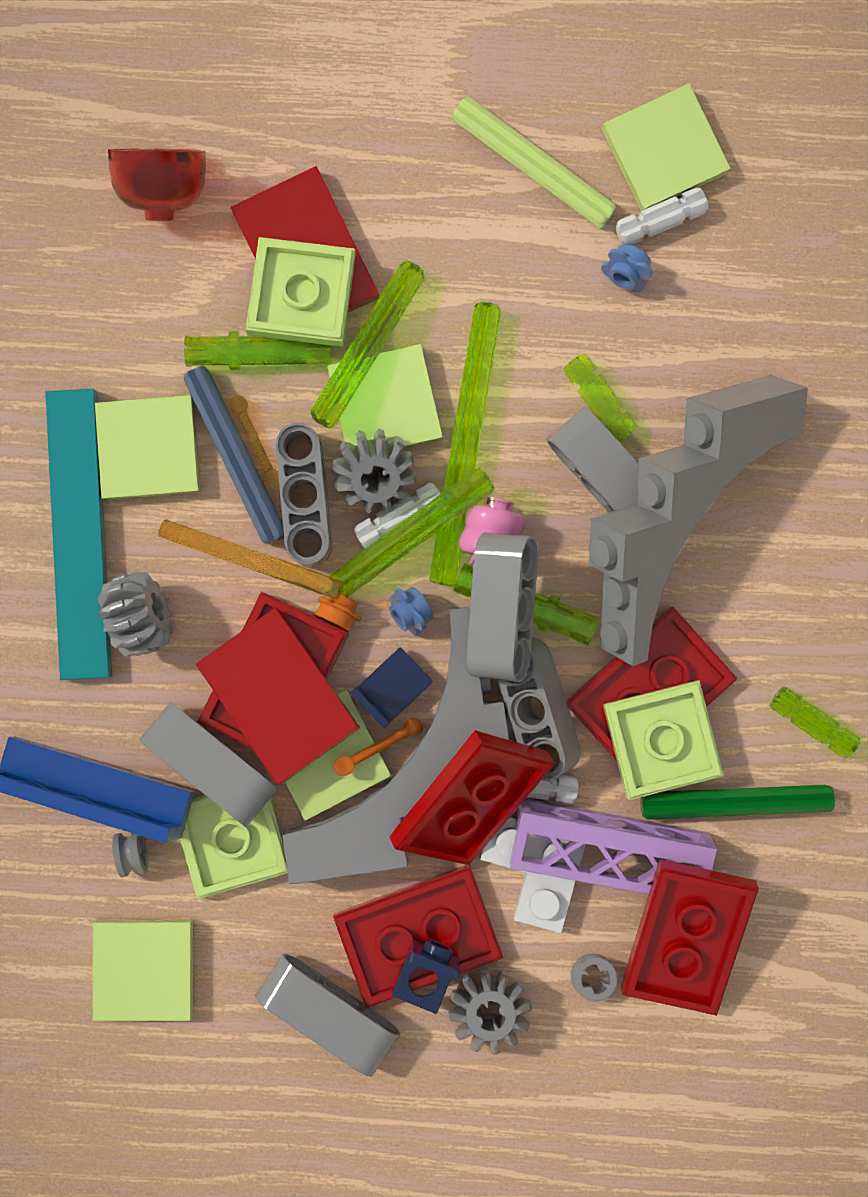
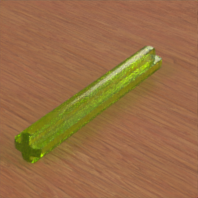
M408 260L399 265L311 408L310 414L312 419L326 428H333L337 424L424 281V270L419 265Z
M476 468L330 574L329 583L333 591L349 597L479 503L495 489L490 477L481 468Z

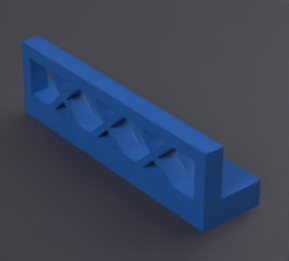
M16 736L8 737L0 763L1 793L162 843L182 838L195 791Z

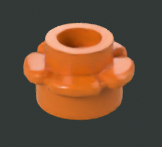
M332 591L329 598L321 596L317 599L320 603L315 613L317 618L348 633L355 620L361 621V616L354 612L358 604L348 597Z

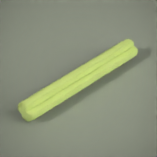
M465 97L457 105L453 113V119L457 124L595 226L602 228L612 217L616 206L611 200L474 99Z

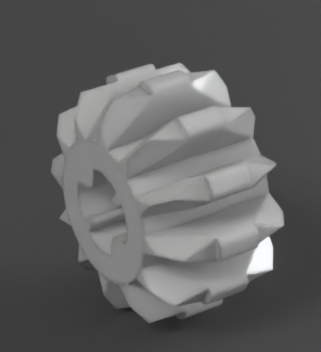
M380 428L374 433L373 440H367L366 434L359 430L356 433L358 445L355 446L343 441L340 445L343 457L334 458L333 471L339 474L334 479L335 488L338 492L346 491L345 499L350 507L363 500L364 511L369 514L374 508V504L381 502L382 508L389 512L390 508H392L390 498L395 497L405 501L408 494L404 485L414 484L415 473L410 469L414 463L412 452L402 451L403 441L398 436L386 442L385 432ZM373 466L381 467L376 470L375 475H367L372 472Z
M137 572L129 575L126 573L112 578V581L103 584L102 591L98 594V603L101 607L98 615L104 623L103 631L108 632L111 645L114 648H119V651L125 657L146 655L158 651L160 647L169 644L170 634L173 631V626L169 620L172 613L167 608V598L161 594L160 585L156 581L153 582L152 577L146 572Z
M483 967L480 971L482 982L477 984L472 976L466 974L462 977V982L468 992L452 990L451 1000L459 1006L449 1010L448 1015L449 1021L461 1023L455 1031L458 1040H463L473 1035L471 1049L475 1052H479L484 1041H489L491 1053L496 1055L500 1052L499 1040L503 1038L511 1047L518 1045V1039L512 1029L521 1032L529 1030V1021L521 1015L530 1012L532 1004L528 999L519 998L525 991L524 984L521 981L514 982L507 987L509 982V972L502 969L498 973L496 981H491L489 968ZM489 1001L497 1002L500 1015L496 1017L492 1013V1019H484L480 1005L484 1004L488 1008Z

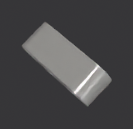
M582 407L547 439L549 446L608 513L637 505L639 463L591 411Z
M293 423L284 427L276 438L284 541L287 553L294 561L305 567H316L328 560L332 552L324 452L317 433L310 426L303 423ZM300 436L309 438L313 446L311 453L306 458L295 460L288 456V445L294 438ZM310 484L316 487V501L308 508H297L293 505L292 493L299 485ZM309 531L318 533L322 539L320 551L312 557L301 556L296 548L299 536Z
M484 532L478 538L474 553L467 643V668L471 676L521 682L527 675L531 656L538 567V546L535 538L532 536Z
M532 637L530 667L524 680L521 682L498 680L517 742L545 750L546 744L552 745L557 749L560 757L559 765L554 764L541 780L551 781L574 768L579 761L581 751L551 652L547 644L541 639ZM532 697H536L542 702L545 709L543 719L533 713L530 704Z
M172 702L167 705L139 739L158 757L246 828L278 789Z
M286 953L281 956L256 993V999L271 1013L359 1073L369 1077L374 1075L401 1035L399 1030L383 1016L371 1008L366 1009L364 1003L301 960Z

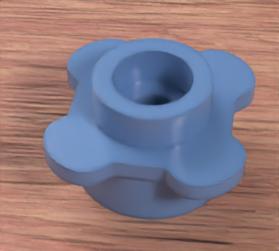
M623 244L618 246L617 249H611L608 254L610 261L603 263L601 267L602 272L620 288L637 292L642 291L645 287L644 279H649L653 274L650 257L642 249L629 244Z
M410 587L406 591L399 588L395 590V594L389 597L392 604L389 607L390 614L403 631L409 630L414 636H417L421 633L420 631L426 629V623L433 619L429 604L414 587Z

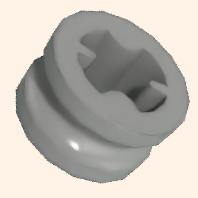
M122 833L114 834L113 856L119 876L121 878L127 877L131 870H137L139 874L146 873L148 870V854L144 837L131 833L130 837H124Z
M586 954L579 957L572 966L570 972L571 982L584 999L602 1001L615 991L617 973L614 966L603 956ZM591 965H595L600 972H606V980L600 979L599 981L602 986L596 990H593L588 983H582L581 980L582 974L588 976V972L585 969Z

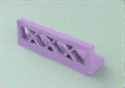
M526 798L517 808V830L509 864L511 869L649 894L658 865L655 857L676 863L684 862L700 865L699 868L712 870L717 848L709 832ZM528 833L549 837L557 849L542 860L523 856ZM559 839L567 840L570 842L563 846ZM589 844L597 846L606 859L589 869L577 866L569 854L582 845ZM607 848L615 849L618 851L611 855ZM636 853L646 855L654 868L637 878L626 876L618 863L631 854ZM563 858L567 864L557 863V861ZM611 867L615 871V873L605 872Z

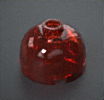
M163 148L108 149L109 173L114 191L118 198L129 208L144 211L145 220L173 221L174 211L189 208L199 199L205 185V150Z

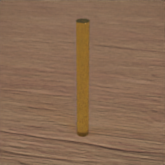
M167 519L163 520L158 531L160 538L336 600L340 597L344 582Z

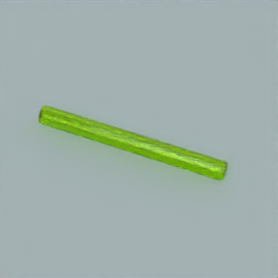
M477 302L474 305L443 491V503L440 509L429 575L430 582L437 585L454 586L457 582L462 552L459 549L458 542L465 528V511L470 503L501 316L499 305L490 302Z

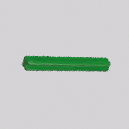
M828 785L665 791L641 797L640 804L642 816L647 820L816 813L833 811L835 795L833 787Z

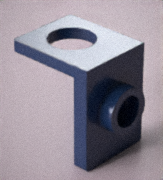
M400 647L350 693L385 729L433 681Z
M426 939L425 944L413 940L393 989L392 996L434 1014L438 1013L451 979L457 980L460 972L459 958L453 956L454 950L431 939ZM424 967L435 972L438 978V985L431 994L418 995L410 988L409 977L417 968Z

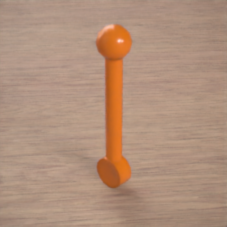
M410 718L402 729L351 757L341 756L337 758L333 764L335 773L339 776L349 775L358 763L407 736H419L423 731L422 722L417 718Z

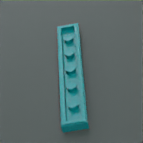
M95 389L45 391L60 680L112 677L110 636L108 632L103 631L104 623L98 615L101 611L98 603V594L101 593L103 584L107 583L103 499L101 497L95 403H98L97 391Z

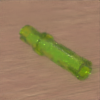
M229 331L228 336L191 337L190 335H185L184 345L187 346V349H184L186 367L229 365L230 370H240L241 365H331V345L257 336H240L239 331Z
M464 563L453 592L466 597H471L473 567L469 564ZM535 593L533 624L538 625L537 630L544 633L547 630H551L570 637L586 646L589 645L600 617L559 602L560 597L553 594L549 598Z

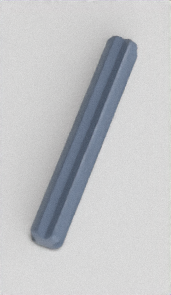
M205 366L190 370L184 375L186 386L261 541L265 544H271L284 537L283 523L209 370Z

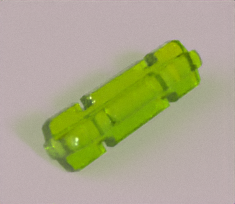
M586 354L579 355L564 367V373L573 385L578 383L581 388L577 392L591 412L600 421L604 420L607 425L605 427L620 442L637 428L636 423L628 412L623 414L619 408L623 406L603 376L601 374L595 375L593 371L597 368L589 356Z
M782 687L777 691L770 703L771 709L784 718L790 716V722L820 743H828V748L841 757L849 758L856 751L861 742L857 734L847 727L840 728V723L811 702H802V696L792 689Z

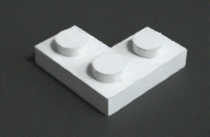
M511 816L481 851L480 860L510 868L509 863L517 830L516 817ZM528 833L523 856L542 860L557 849L549 837ZM559 839L563 846L570 842L567 840ZM586 844L569 854L579 867ZM563 858L557 861V863L567 864ZM518 870L525 872V876L513 915L514 921L561 934L576 881Z

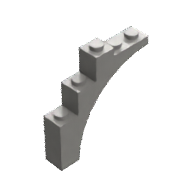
M770 375L688 397L684 445L639 458L637 505L591 519L589 565L604 572L600 648L631 666L648 660L652 626L659 601L680 550L701 516L719 493L741 471L775 446L803 434L807 387Z
M469 607L449 610L451 653L446 686L434 720L414 754L386 784L359 804L326 820L285 831L282 837L289 885L407 867V854L411 853L395 850L389 836L400 824L402 817L408 814L471 734L476 730L507 740L516 739L508 711L504 709L503 701L483 703L482 694L491 693L490 678L471 676L468 672Z

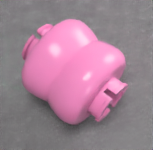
M484 496L483 505L470 504L466 508L465 528L459 538L458 546L462 552L472 554L469 563L474 564L475 547L482 533L521 535L525 521L522 515L511 512L512 506H514L513 502Z

